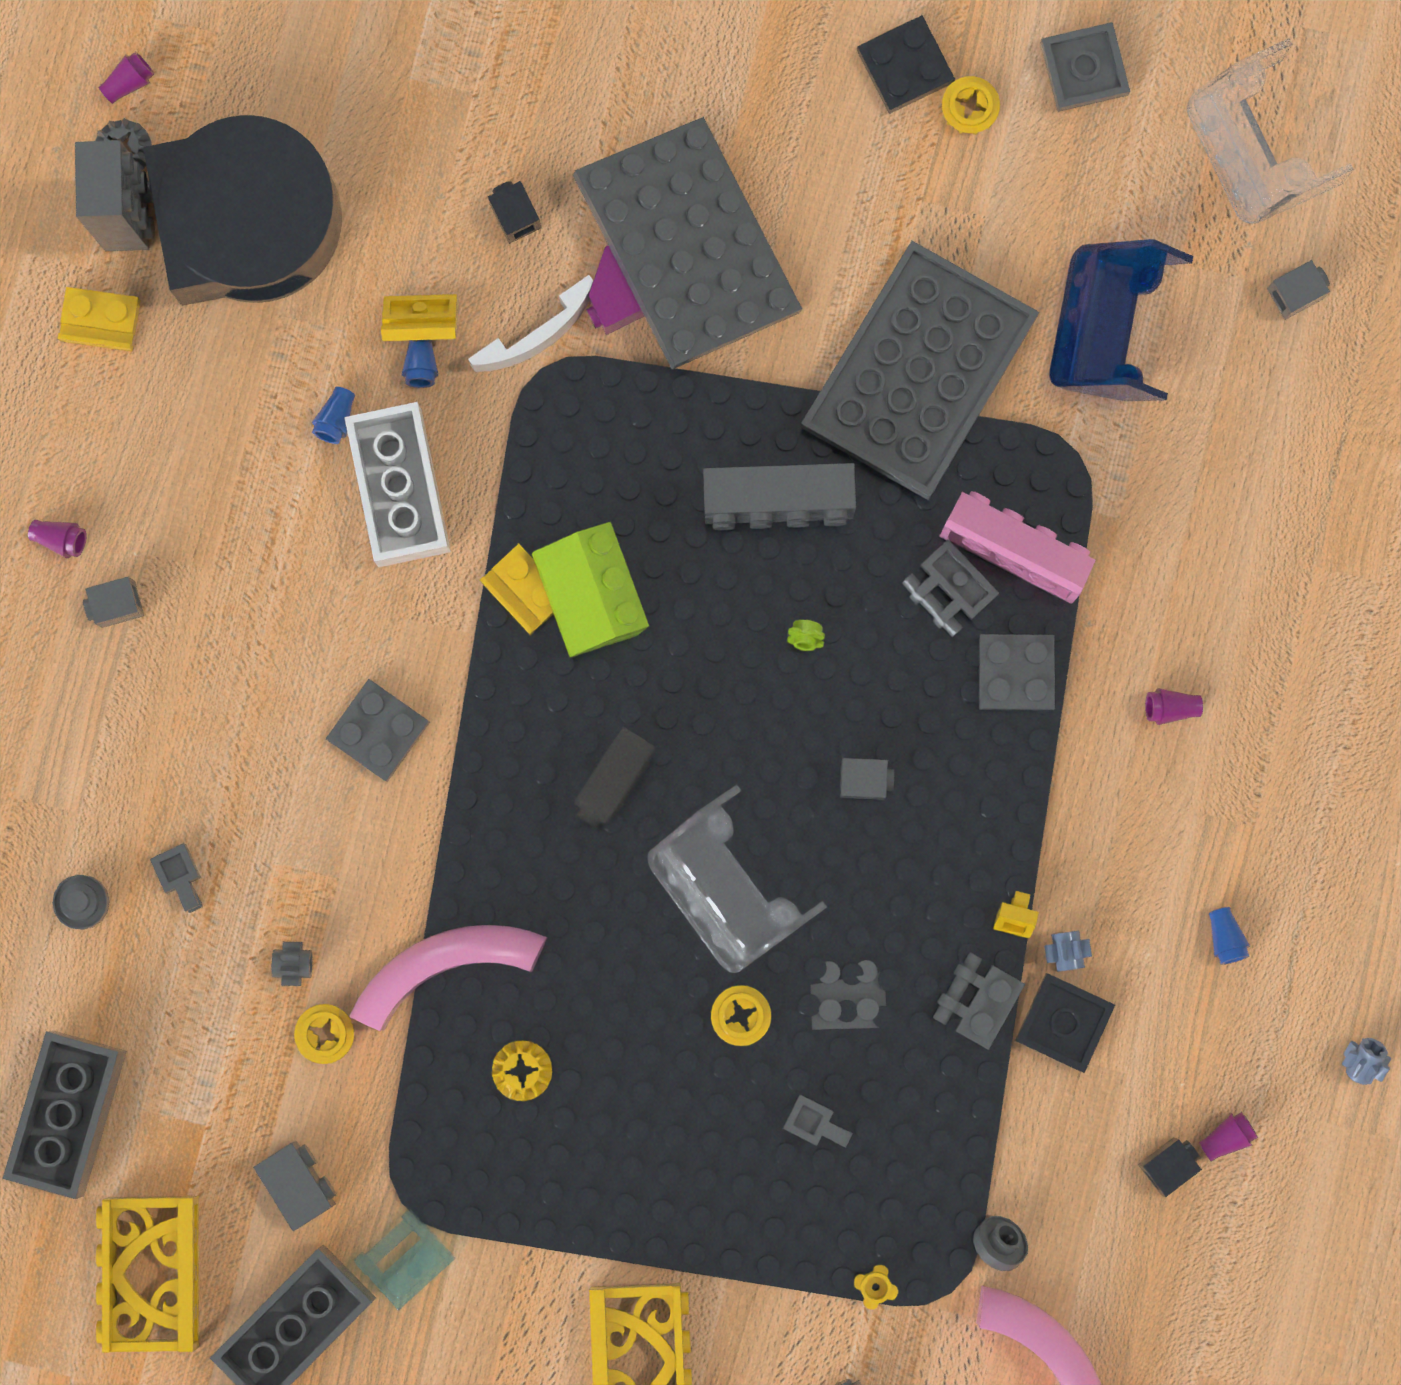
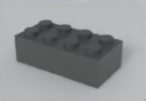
M121 140L75 142L76 217L106 252L149 250V239H154L155 225L153 217H149L148 203H153V198L146 172L141 170L139 162L133 159L132 152H128Z
M854 463L703 469L705 524H713V529L715 530L734 529L735 523H750V528L763 529L772 527V522L787 521V527L809 526V521L824 520L825 526L846 525V519H853L856 510Z
M46 1031L2 1179L72 1199L85 1196L127 1051L58 1031Z
M323 1244L252 1314L210 1359L235 1385H291L376 1297Z

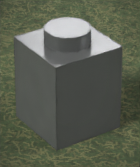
M1310 260L1275 279L1267 290L1286 320L1323 300L1330 292L1328 289L1330 282L1325 271L1320 266L1316 268L1313 261Z
M130 577L85 588L88 599L83 600L86 616L89 621L94 620L95 625L101 628L144 616L136 582Z
M842 758L840 798L885 800L886 791L893 792L894 769H887L888 760Z

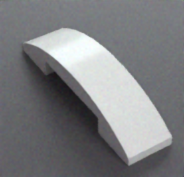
M590 275L559 295L560 303L564 307L562 312L509 349H506L500 339L497 338L470 357L468 360L475 372H484L510 367L539 354L555 343L572 327L585 310L589 302L588 295L593 284V279Z

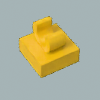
M1015 891L1011 904L1002 902L996 915L993 929L1030 939L1036 927L1039 914L1037 911L1027 909L1030 894Z

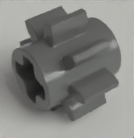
M283 941L282 949L273 950L271 963L272 977L282 978L281 986H302V978H311L313 967L312 950H303V942Z

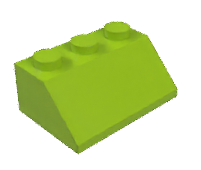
M611 522L576 532L532 553L569 657L635 637L649 627Z

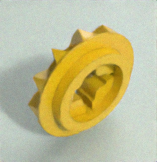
M966 76L955 80L948 86L942 98V112L947 125H951L960 134L972 133L976 135L989 129L997 119L1000 111V99L996 89L988 81L980 77ZM976 93V106L981 108V110H974L968 118H964L965 107L960 105V103L968 102L973 97V94Z
M734 986L726 989L716 998L711 1011V1021L715 1032L725 1042L736 1046H747L757 1042L765 1035L771 1022V1010L768 1001L758 990L749 986ZM734 1000L743 1009L755 1007L757 1009L747 1018L749 1023V1031L747 1032L739 1022L728 1024L725 1022L730 1019V1016L735 1014Z
M319 1004L310 1007L299 1017L294 1030V1039L298 1050L306 1059L318 1064H330L342 1059L353 1046L355 1029L349 1015L342 1009L330 1004ZM332 1019L330 1032L335 1034L339 1041L326 1040L324 1045L317 1049L320 1044L318 1042L320 1036L315 1034V1031L311 1030L310 1027L323 1028Z
M524 1040L514 1041L504 1046L494 1058L492 1077L497 1089L509 1099L527 1101L538 1097L546 1090L552 1077V1064L548 1054L539 1045ZM519 1054L522 1055L525 1066L538 1067V1071H533L526 1075L525 1087H522V1082L519 1081L518 1076L506 1074V1071L517 1067Z

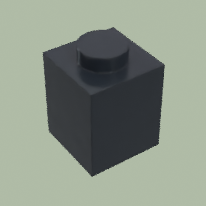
M508 181L492 190L493 194L488 196V200L509 244L542 228L540 219L521 181L515 184L512 181Z
M1174 1137L1138 1164L1158 1192L1164 1197L1170 1195L1202 1170L1196 1162L1201 1157L1188 1140L1181 1143L1179 1139Z

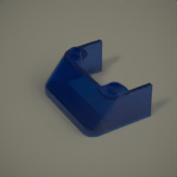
M1155 239L1085 244L1080 246L1070 260L1049 371L1052 384L1068 391L1120 401L1167 400L1168 393L1143 383V373L1140 368L1132 364H1125L1138 295L1151 294L1158 288L1162 282L1165 265L1192 264L1194 256Z

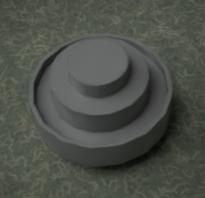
M75 875L68 877L59 884L54 892L52 904L54 913L61 923L69 928L85 930L93 928L103 921L108 913L110 900L108 891L102 882L92 876Z
M991 1216L985 1219L974 1232L973 1243L976 1252L991 1268L999 1271H1011L1017 1268L1028 1254V1242L1025 1234L1010 1219L1002 1216Z

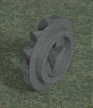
M124 118L119 121H109L108 125L102 130H98L95 141H111L113 139L124 142L125 139L129 138L127 145L134 154L133 159L139 162L141 170L146 167L143 147L151 146L152 142L147 131L139 123Z

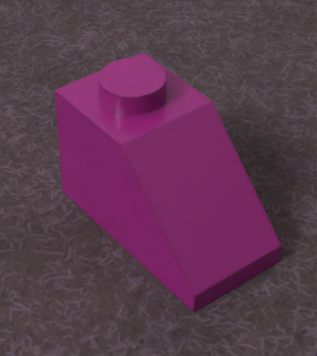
M609 245L606 246L588 295L591 307L587 308L586 311L595 329L602 326L605 334L608 335L645 316Z

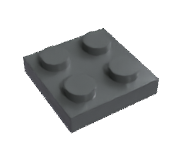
M1113 22L1041 39L1040 44L1058 112L1129 95L1130 88Z
M980 634L979 710H1054V635Z
M368 679L326 737V740L388 782L430 721Z
M868 960L858 963L864 972V975L856 976L861 982L857 985H848L842 979L838 980L840 977L838 965L830 961L825 962L827 970L825 975L820 978L823 983L811 985V994L817 996L821 1002L819 1012L812 1016V1030L879 1028L872 1019L878 1015L879 1006H886V992L878 984V976L881 972H878L876 965ZM842 1000L853 1001L857 1006V1017L851 1022H842L838 1019L841 1015L839 1002Z

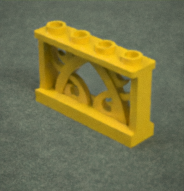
M199 1196L108 1197L103 1199L102 1206H98L96 1210L97 1229H102V1244H98L96 1248L97 1267H102V1282H98L96 1286L97 1305H102V1320H98L96 1324L97 1344H102V1353L195 1351L199 1348ZM178 1207V1217L154 1225L153 1218L147 1208ZM127 1210L135 1211L143 1218L147 1230L141 1234L139 1226L132 1221H128L131 1231L128 1235H123L119 1232L117 1226L119 1216ZM163 1236L164 1247L168 1241H173L177 1246L175 1254L172 1256L165 1255L160 1248L158 1238ZM117 1244L119 1246L126 1247V1249L121 1253L118 1259ZM149 1244L158 1261L167 1267L178 1269V1278L163 1283L155 1291L151 1303L135 1290L125 1275L133 1260ZM117 1291L126 1302L117 1305ZM167 1291L173 1292L177 1298L176 1304L169 1306L165 1300L162 1307L163 1310L159 1309L158 1305L162 1295ZM121 1314H128L130 1316L131 1324L129 1327L138 1323L141 1315L147 1318L143 1331L137 1337L127 1338L119 1332L117 1322ZM154 1323L178 1331V1339L147 1340L152 1332Z
M681 1283L590 1287L593 1385H615L617 1382H624L626 1385H636L627 1373L609 1368V1360L617 1359L626 1354L634 1344L637 1333L657 1350L665 1362L649 1385H667L675 1371L677 1385H692V1369H684V1353H691L690 1330H683L682 1315H689L688 1292H681ZM639 1297L633 1314L606 1306V1298ZM653 1298L663 1299L670 1307L669 1319L666 1322L656 1320L655 1314L658 1309H655L649 1314L647 1322L640 1319L643 1306ZM624 1326L629 1328L630 1333L626 1342L622 1346L614 1345L610 1338L611 1334L618 1331L623 1336ZM673 1328L675 1334V1352L670 1346V1344L666 1341V1339L662 1336L663 1334L670 1332Z

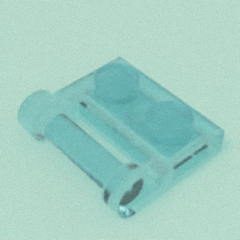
M411 1209L401 1216L403 1220L366 1254L361 1252L354 1259L359 1269L372 1280L398 1311L455 1259L453 1254ZM414 1231L421 1239L383 1273L376 1264Z

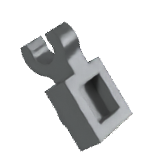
M180 844L150 859L164 892L168 894L176 890L185 912L191 913L203 907L192 885V882L200 879L201 876L187 844Z
M799 1095L783 1128L816 1146L821 1137L824 1136L846 1148L853 1134L829 1122L834 1111L802 1095Z

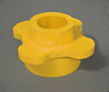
M876 1265L870 1273L866 1275L858 1274L854 1279V1287L861 1291L864 1297L863 1304L867 1309H876L879 1303L887 1299L894 1300L897 1297L898 1289L895 1285L891 1284L888 1278V1269L884 1265ZM875 1283L879 1284L877 1291L872 1289V1285Z

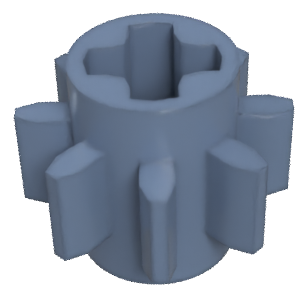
M1079 930L1052 934L1053 944L1044 946L1047 963L1056 962L1057 972L1085 968L1084 958L1092 957L1090 939L1081 940Z
M1363 1038L1359 1045L1354 1041L1349 1043L1343 1054L1345 1059L1342 1062V1066L1346 1067V1073L1353 1081L1367 1085L1371 1084L1374 1078L1380 1082L1384 1080L1390 1070L1388 1064L1391 1061V1057L1387 1056L1388 1051L1381 1042L1372 1038Z

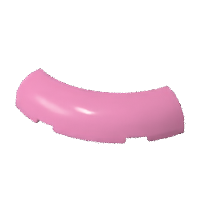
M497 925L467 926L432 935L407 948L386 964L364 989L349 1016L378 1031H384L397 1008L413 990L431 977L462 965L501 963L532 972L547 937L528 930Z
M981 1286L976 1320L979 1328L1003 1334L1029 1348L1047 1364L1060 1385H1101L1096 1371L1082 1347L1052 1316L1019 1296L999 1289Z

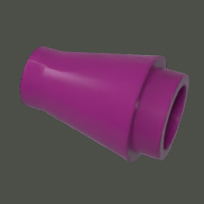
M135 51L130 56L126 54L105 82L99 86V89L108 101L114 104L118 99L149 84V79L154 75V72L147 62Z
M35 519L29 526L28 539L65 558H70L71 556L78 557L81 555L86 544L87 533L85 529L79 527L78 523L50 522Z
M1157 688L1155 692L1147 693L1145 700L1146 717L1149 722H1156L1157 725L1192 717H1201L1203 713V700L1201 695H1190Z
M1243 1112L1235 1116L1231 1113L1199 1144L1212 1162L1221 1156L1252 1146L1251 1142L1257 1139L1258 1136Z

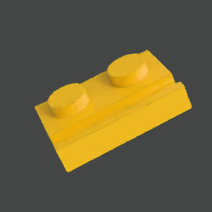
M66 287L60 320L61 328L57 339L61 342L132 352L141 300L135 296Z
M457 294L384 296L381 326L382 341L456 339Z
M520 544L514 547L491 571L480 579V582L529 635H532L541 624L545 623L554 614L535 561Z

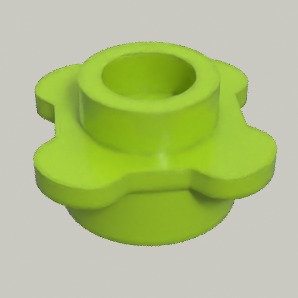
M797 620L793 623V627L788 629V634L791 636H788L787 642L793 644L797 649L804 651L821 648L824 646L822 640L825 638V634L822 632L823 627L811 620Z

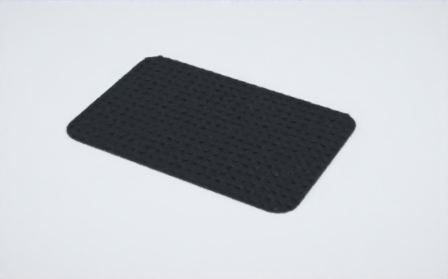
M602 356L565 357L541 368L522 388L511 416L485 575L518 544L533 558L532 553L576 532L611 522L649 627L635 637L569 657L554 614L545 623L541 624L532 635H529L483 585L424 939L451 929L479 925L514 927L547 937L532 972L501 963H473L446 970L431 977L415 989L389 1142V1176L401 1203L423 1224L450 1234L863 1301L864 1297L861 1291L854 1287L855 1277L858 1274L866 1275L870 1273L876 1265H884L888 1269V1278L891 1284L895 1285L898 1289V1294L894 1300L887 1299L879 1304L890 1306L927 1305L951 1294L970 1274L978 1255L973 1243L974 1232L986 1218L1019 997L989 1050L955 1031L962 1017L952 1013L947 1024L944 1025L935 1020L933 1016L939 1007L937 1001L942 993L946 995L956 977L953 974L958 964L963 965L969 952L982 959L975 972L985 978L991 965L1019 981L1022 980L1028 938L994 930L993 927L1002 902L1011 904L1015 891L1030 894L1027 909L1032 910L1079 596L1071 604L953 544L999 592V595L972 620L962 610L955 614L953 617L963 628L952 637L943 627L939 629L932 622L934 617L921 603L915 604L909 597L911 593L902 582L912 573L921 583L930 577L921 568V564L947 541L939 536L962 492L968 495L971 491L977 492L991 501L989 506L1001 512L1004 508L1010 509L1024 517L1022 521L1024 524L1036 529L1037 525L1046 527L1057 534L1056 540L1068 546L1070 542H1074L1087 549L1093 510L1092 479L1080 454L1059 434L1032 424L979 416L931 498L927 500L801 428L802 421L820 393L818 390L678 368L672 370L671 367ZM854 463L856 510L853 519H846V525L825 526L824 520L809 521V526L787 527V521L772 522V527L763 529L750 528V523H735L734 529L715 530L713 529V524H705L704 468ZM939 586L930 592L945 608L953 601ZM797 620L817 622L823 627L822 632L825 634V638L822 641L824 646L812 651L797 649L793 644L787 642L788 636H791L788 634V629L792 628L793 623ZM980 634L1054 635V710H979ZM842 758L888 760L887 769H894L893 792L886 791L885 800L840 798ZM864 960L873 962L877 967L878 973H880L878 984L886 992V1006H879L878 1015L872 1019L879 1028L812 1030V1016L819 1012L821 1002L817 996L811 994V985L823 983L820 978L825 975L827 970L825 962L830 961L837 964L840 969L838 980H843L848 985H857L861 982L857 976H863L864 972L858 963ZM969 983L959 1003L968 1007L978 988ZM734 986H749L758 990L768 1001L771 1010V1022L767 1032L760 1040L747 1046H736L725 1042L715 1032L711 1021V1011L716 998L723 991ZM734 1000L735 1014L730 1016V1019L725 1022L726 1024L739 1022L747 1032L749 1031L747 1018L757 1009L756 1007L743 1009ZM850 1000L839 1002L841 1015L838 1019L842 1022L853 1021L857 1017L856 1004ZM524 1040L539 1045L548 1054L552 1064V1077L548 1087L542 1094L531 1100L517 1101L509 1099L497 1089L492 1077L494 1058L504 1046L514 1041ZM519 1054L517 1067L506 1071V1074L518 1076L519 1081L522 1082V1087H525L526 1075L533 1071H538V1067L525 1066L522 1055ZM799 1095L834 1111L829 1122L853 1133L846 1148L824 1136L821 1137L816 1146L783 1129ZM873 1284L872 1289L874 1291H877L879 1289V1284Z

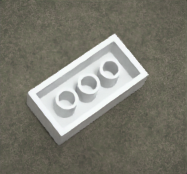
M418 402L345 417L370 545L376 565L383 567L451 552L423 414Z

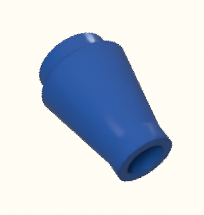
M410 340L402 370L405 384L414 388L431 387L435 384V378L439 375L432 340Z
M343 387L334 388L332 395L312 421L314 425L312 433L317 438L331 444H339L341 438L346 437L345 417L351 414L355 394Z
M1224 907L1210 912L1214 957L1219 958L1221 965L1231 964L1248 958L1247 948L1250 947V944L1235 920L1231 908Z

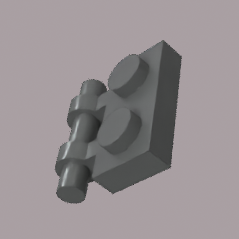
M949 539L921 564V568L930 576L926 581L921 583L912 573L902 582L911 593L909 597L915 604L921 603L934 617L932 622L939 629L943 627L952 637L963 628L953 617L955 614L962 610L972 620L999 595V592ZM937 586L953 600L946 608L930 593Z
M969 952L963 965L958 964L953 974L956 977L946 995L942 993L937 1001L939 1007L933 1018L946 1025L952 1013L957 1014L962 1019L955 1031L989 1050L1025 983L991 965L985 978L975 972L982 959ZM970 983L976 986L978 990L969 1006L966 1007L959 1003Z

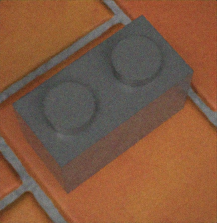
M297 1141L290 1143L253 1167L293 1232L336 1205L333 1200L336 1192L330 1181L325 1176L322 1178L318 1176L313 1168V1165L317 1163L315 1157L306 1144L300 1147Z

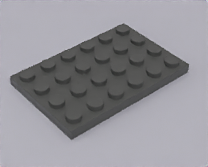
M704 117L575 170L573 177L672 370L793 317L802 311V307Z
M911 240L802 421L801 428L929 500L1033 326L1039 312Z

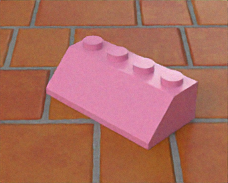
M971 491L969 495L962 492L939 537L945 540L949 539L953 544L1071 604L1077 599L1096 561L1089 557L1090 551L1074 542H1070L1068 546L1056 540L1057 534L1046 527L1037 525L1036 529L1024 524L1022 522L1023 516L1007 508H1004L1001 512L989 506L991 501L977 492Z

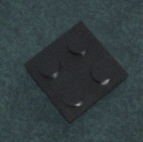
M923 15L857 46V52L889 114L947 87L955 81V77Z
M1045 973L1015 1041L1085 1073L1115 1004L1051 974Z

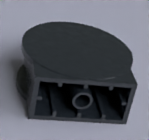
M239 115L209 123L186 139L143 147L169 290L182 306L225 297L249 303L279 300L305 288L328 265L340 238L342 226L341 202L335 183L319 152L308 139L294 128L267 117Z

